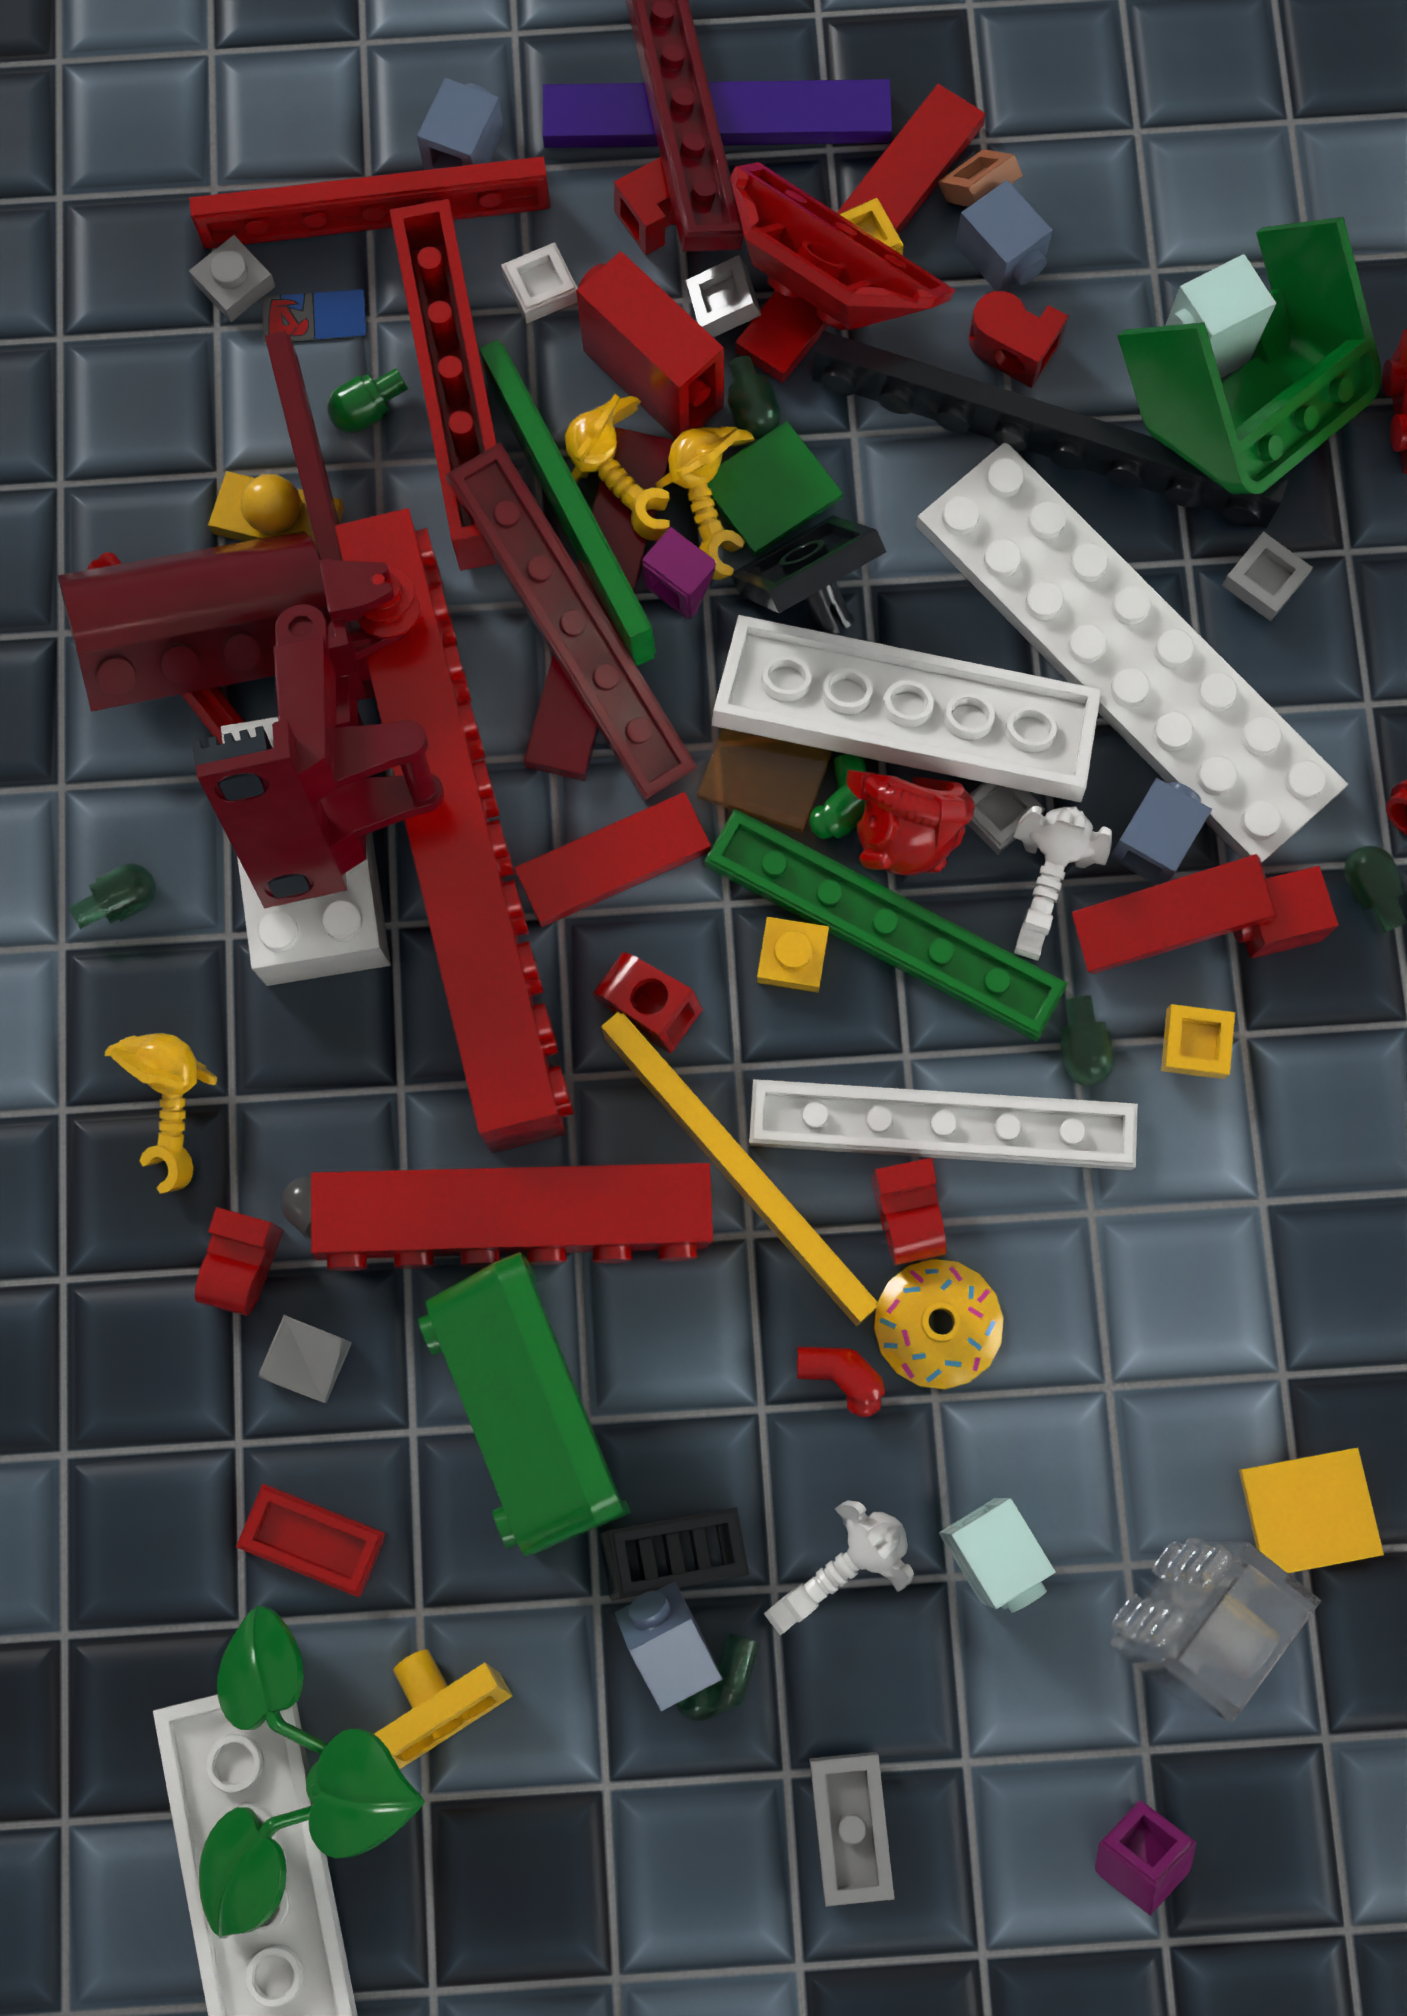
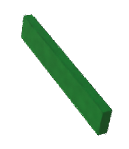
M498 340L479 347L487 383L623 645L636 667L654 659L656 649L652 626L503 343H499Z
M735 808L705 859V867L812 924L829 926V933L1035 1042L1040 1038L1068 985L1067 982Z

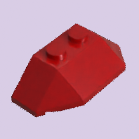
M760 162L734 168L730 180L752 265L769 276L767 283L777 292L790 298H798L800 296L817 307L816 315L829 326L839 330H847L848 328L853 330L931 309L950 301L955 289Z

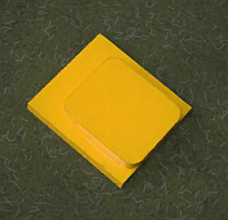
M1358 1448L1239 1470L1263 1577H1272L1384 1555Z

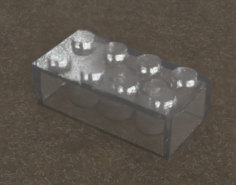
M1188 1538L1182 1545L1175 1540L1165 1549L1153 1566L1152 1573L1158 1579L1144 1598H1140L1137 1594L1133 1595L1114 1618L1111 1626L1118 1633L1109 1645L1173 1697L1230 1722H1234L1322 1600L1249 1542Z

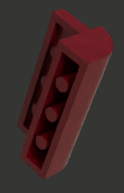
M305 531L57 575L91 712L275 676L273 647L276 646L275 624L282 612L295 605L308 604L316 607L323 613L328 626L331 622L319 564L320 559L311 537Z

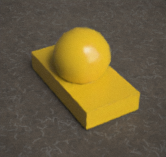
M226 471L208 523L212 534L245 542L305 531L313 540L317 550L302 489L296 488L289 480L278 474H262L253 478ZM333 497L340 524L345 508L341 499Z

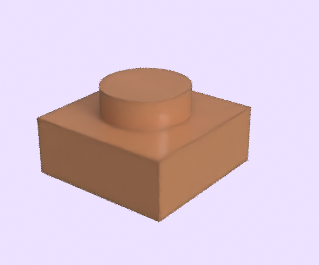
M983 149L940 179L938 183L946 202L969 207L1004 181L1008 180L1012 184L1023 175L1015 154Z

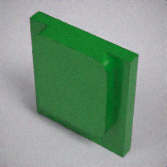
M788 421L720 464L718 472L708 483V488L712 490L711 499H714L715 506L733 530L743 538L744 544L754 557L843 499V492Z

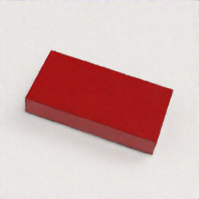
M262 1484L236 1548L353 1596L361 1597L387 1533L271 1485Z

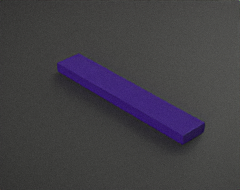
M890 79L708 82L723 145L891 142ZM644 83L543 84L542 136L544 148L658 146Z

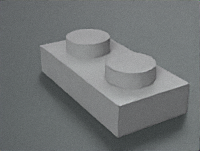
M877 1752L810 1758L825 1907L894 1900L879 1754Z

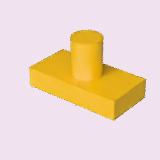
M428 1649L420 1650L403 1659L393 1669L412 1709L374 1733V1735L380 1738L389 1749L396 1764L401 1769L513 1697L501 1673L485 1662L448 1686Z

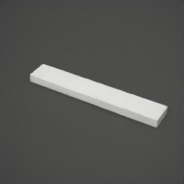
M753 1079L749 1146L1133 1170L1136 1168L1138 1104Z

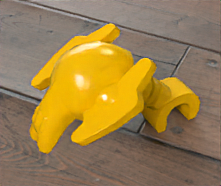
M614 394L611 400L604 405L579 414L569 423L565 433L567 454L575 465L571 474L577 483L582 477L586 479L590 472L598 471V476L605 482V485L610 490H613V494L618 499L621 498V502L632 511L631 523L634 530L647 540L658 541L669 529L670 520L654 519L646 511L651 509L657 511L665 510L669 501V492L662 488L653 487L644 490L638 483L635 484V480L628 476L626 470L621 468V464L613 459L617 449L614 425L637 412L639 409L637 406L641 403V400L637 397L628 396L620 398L617 394Z
M702 427L682 432L671 445L668 457L670 472L655 483L657 488H663L668 484L675 483L689 489L687 495L689 501L692 502L690 507L692 513H695L694 520L699 525L698 531L703 540L699 548L715 560L716 567L712 577L715 580L730 577L734 572L731 566L724 564L720 560L718 547L721 546L729 552H734L743 548L745 543L738 533L732 530H724L721 520L717 519L719 515L717 509H714V499H711L712 490L708 488V483L718 472L722 453L728 447L748 444L755 440L750 432L736 427Z
M155 1033L126 1037L118 1043L110 1045L106 1049L104 1056H111L131 1075L141 1082L147 1083L153 1090L162 1094V1099H159V1106L162 1107V1110H159V1118L162 1119V1121H159V1130L161 1132L158 1133L157 1145L148 1147L142 1153L139 1161L143 1167L159 1164L162 1161L166 1162L168 1166L167 1178L157 1186L160 1194L184 1189L190 1183L193 1176V1163L191 1156L183 1147L184 1134L182 1132L185 1131L183 1119H186V1110H183V1107L186 1106V1098H183V1094L197 1084V1079L210 1085H216L217 1076L207 1070L204 1064L198 1062L190 1046L177 1036Z

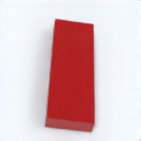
M682 792L518 865L514 869L542 928L710 852L711 844L686 793Z
M1257 854L1072 912L1087 971L1091 974L1278 918L1262 862Z

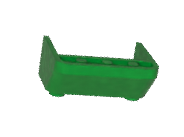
M1344 217L1262 227L1256 232L1271 287L1269 293L1275 300L1276 305L1255 348L1256 356L1223 382L1220 378L1205 322L1125 329L1117 335L1141 417L1148 433L1232 494H1260L1266 491L1371 404L1378 394L1381 383V365Z
M518 1252L492 1263L426 1300L428 1314L418 1318V1322L432 1356L442 1352L444 1354L502 1506L492 1510L502 1541L507 1549L519 1545L523 1555L527 1557L632 1512L627 1500L620 1499L535 1286V1283L539 1281L535 1269L523 1254Z

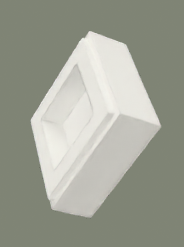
M555 242L501 264L503 277L526 324L577 303V286Z

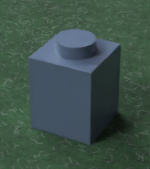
M444 78L417 134L424 170L490 163L504 134L499 97L492 95L480 85L474 83L465 85Z
M1006 180L961 212L955 246L995 291H1006L1017 282L1020 285L1029 283L1044 269L1047 264L1046 255L1053 230L1016 188Z
M1156 778L1109 858L1156 885L1168 882L1181 864L1212 808L1201 803L1200 796L1188 786L1178 782H1169L1167 784Z
M675 1581L656 1591L641 1594L631 1604L614 1612L627 1648L661 1711L722 1680L706 1640Z

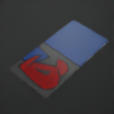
M356 289L262 297L264 343H266L264 335L285 330L287 334H290L292 341L365 336L364 290Z

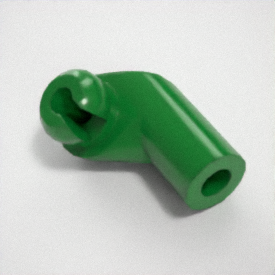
M844 754L834 759L838 790L825 802L824 806H816L809 816L811 830L820 839H828L832 836L842 838L850 834L857 826V822L862 819L865 811V800L857 798L848 788L846 781L848 770L866 772L864 757Z

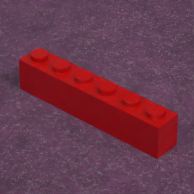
M449 199L390 209L450 536L460 571L498 564L445 479L446 474L497 444Z
M710 1163L311 1172V1253L315 1260H327V1270L332 1271L367 1269L368 1258H394V1268L398 1269L434 1267V1257L460 1256L461 1266L487 1267L499 1261L500 1255L516 1254L518 1252L527 1254V1261L531 1265L566 1263V1253L592 1252L594 1263H623L632 1261V1251L658 1250L659 1261H689L697 1259V1249H707L713 1242Z

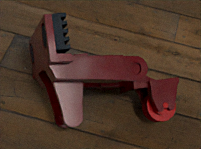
M331 558L319 560L328 613L331 618L329 626L323 613L316 607L308 604L287 608L279 615L275 624L276 646L273 647L278 722L272 724L274 748H272L263 726L255 727L256 737L252 738L247 729L239 731L241 740L235 741L232 733L223 734L224 744H219L216 736L209 737V747L206 748L203 747L200 740L192 741L197 778L264 909L346 891V872L367 859L366 834L415 815L436 810L444 799V789L441 781L431 773L425 755L428 749V739L423 727L411 720L389 724L363 725L358 712V700L367 698L358 660L403 638L405 633L415 626L420 616V602L415 594V585L410 575L400 568L378 562L338 561ZM398 765L401 766L403 772L402 776L367 778Z

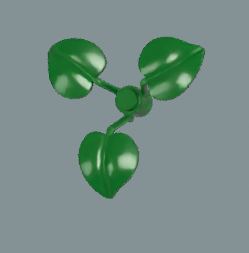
M258 1605L243 1619L222 1657L217 1677V1693L220 1707L226 1719L234 1727L240 1730H255L266 1720L272 1731L319 1754L320 1757L318 1762L310 1768L306 1779V1792L309 1799L313 1802L311 1806L271 1817L262 1826L252 1809L236 1807L219 1819L210 1831L201 1854L199 1892L207 1921L212 1931L219 1938L245 1934L258 1929L273 1915L280 1904L286 1886V1859L279 1843L272 1839V1836L280 1829L309 1820L311 1839L322 1853L333 1858H351L361 1855L386 1841L402 1828L425 1803L422 1796L404 1777L389 1749L372 1732L364 1729H348L339 1733L329 1743H326L287 1723L283 1719L280 1711L292 1707L298 1701L302 1692V1658L296 1640L282 1618L271 1608Z

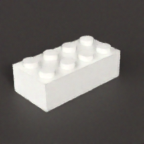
M278 717L221 726L223 744L225 743L223 734L232 733L235 741L241 740L239 731L247 729L252 738L256 737L255 727L263 726L271 746L274 748L272 724L278 722ZM372 832L366 834L367 859L346 872V891L265 909L237 856L251 968L266 986L391 966Z

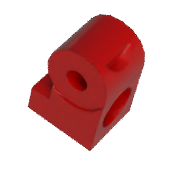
M661 157L614 181V212L645 256L664 246L665 228L670 224L676 225Z
M993 291L984 295L976 303L968 334L969 346L972 352L981 360L1032 388L1061 344L1069 315L1048 305L1042 315L1038 317L1025 310L1021 300L1014 294L1005 291Z
M626 952L620 954L592 993L596 1000L613 1014L617 1012L620 1014L624 1013L640 1032L648 1036L652 1043L669 1054H672L703 1011L692 988Z
M932 1158L875 1169L871 1181L882 1230L885 1232L893 1264L898 1265L946 1255L945 1231L935 1185L937 1181Z
M216 1207L208 1233L212 1235L206 1251L207 1254L202 1262L196 1281V1302L244 1316L250 1315L261 1295L284 1230L272 1222Z

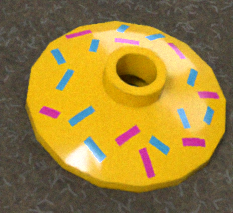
M930 1259L907 1266L887 1283L876 1304L874 1332L881 1355L896 1374L919 1387L946 1390L970 1383L991 1365L1002 1343L1004 1318L996 1293L979 1273L959 1262ZM944 1310L951 1316L953 1325L949 1333L937 1334L930 1328L929 1316L933 1311Z

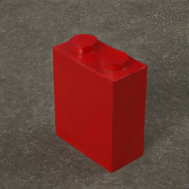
M622 251L605 265L600 263L592 267L582 278L579 288L576 289L583 352L627 394L641 400L639 405L675 439L686 430L701 428L724 407V347Z

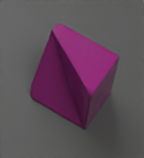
M670 527L642 559L644 587L686 619H692L697 613L714 575L716 562L712 557Z
M1139 1800L1099 1843L1095 1870L1101 1878L1151 1916L1190 1872L1197 1842L1143 1801Z

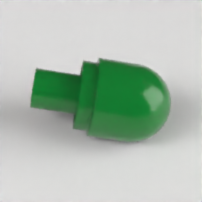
M397 368L374 381L369 373L362 377L358 375L337 387L329 396L327 402L329 419L341 431L347 433L360 432L383 419V415L390 411L386 402L408 390V387Z

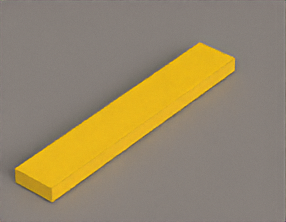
M617 1012L601 1026L605 1041L857 1327L877 1308L875 1298L625 1014Z

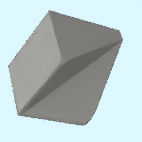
M284 1315L258 1377L312 1399L327 1403L352 1342Z

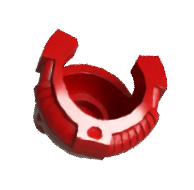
M848 770L846 781L848 788L857 798L865 800L863 817L857 822L860 844L864 849L859 856L862 866L873 870L883 869L891 874L916 876L923 872H940L947 864L946 858L961 844L965 833V826L972 820L975 805L973 799L964 789L963 785L954 781L915 776L912 777V783L895 776Z

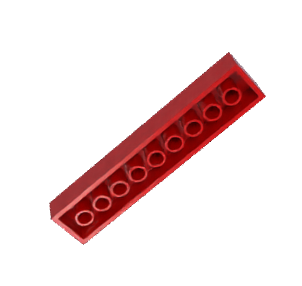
M409 508L335 525L343 561L378 562L402 569L410 575L415 585V594L420 602V616L415 626L405 633L403 638L366 656V661L381 724L411 720L423 727L428 739V749L425 755L430 771L440 779L444 789V799L436 810L405 819V825L478 1132L492 1154L564 1136L566 1131L562 1117L574 1115L573 1107L561 1066H549L547 1056L559 1053L545 1002L534 1005L532 996L542 994L544 990L530 941L519 943L518 936L529 934V929L515 880L504 882L503 877L514 875L515 873L500 820L489 822V819L499 817L500 812L486 762L482 760L486 759L478 724L475 721L471 705L472 699L457 649L458 642L450 611L445 600L442 577L436 555L433 551L428 528L415 530ZM400 765L392 768L394 776L403 775Z

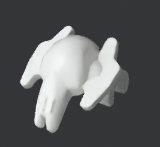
M1033 806L1021 817L1013 837L1021 840L1025 850L1030 853H1036L1039 847L1040 851L1045 855V864L1040 868L1039 873L1041 876L1036 881L1038 886L1034 888L1032 894L1034 898L1022 923L1014 954L1039 960L1045 936L1048 935L1053 919L1051 913L1054 903L1057 902L1059 896L1057 892L1060 891L1062 886L1060 881L1064 880V868L1068 863L1075 862L1076 867L1086 868L1094 863L1105 865L1112 847V831L1104 826L1101 827L1099 832L1092 831L1093 825L1090 820L1077 807L1053 809L1043 816L1041 814L1042 808Z
M848 1500L837 1506L835 1510L842 1517L848 1531V1551L837 1555L835 1561L831 1560L825 1565V1569H819L815 1577H812L805 1584L801 1583L764 1613L779 1635L785 1633L797 1621L799 1623L819 1606V1602L826 1598L829 1593H835L839 1585L841 1587L848 1582V1578L853 1579L858 1575L857 1571L860 1569L881 1574L891 1581L897 1592L909 1585L914 1572L909 1564H904L901 1560L906 1554L908 1547L906 1532L902 1523L895 1517L883 1512H873L867 1516L865 1513L867 1509L857 1501Z

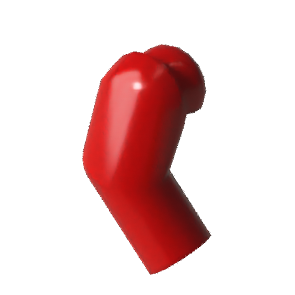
M828 1347L797 1348V1379L834 1381L843 1393L847 1395L848 1411L858 1417H870L880 1410L881 1397L885 1394L883 1379L856 1350Z

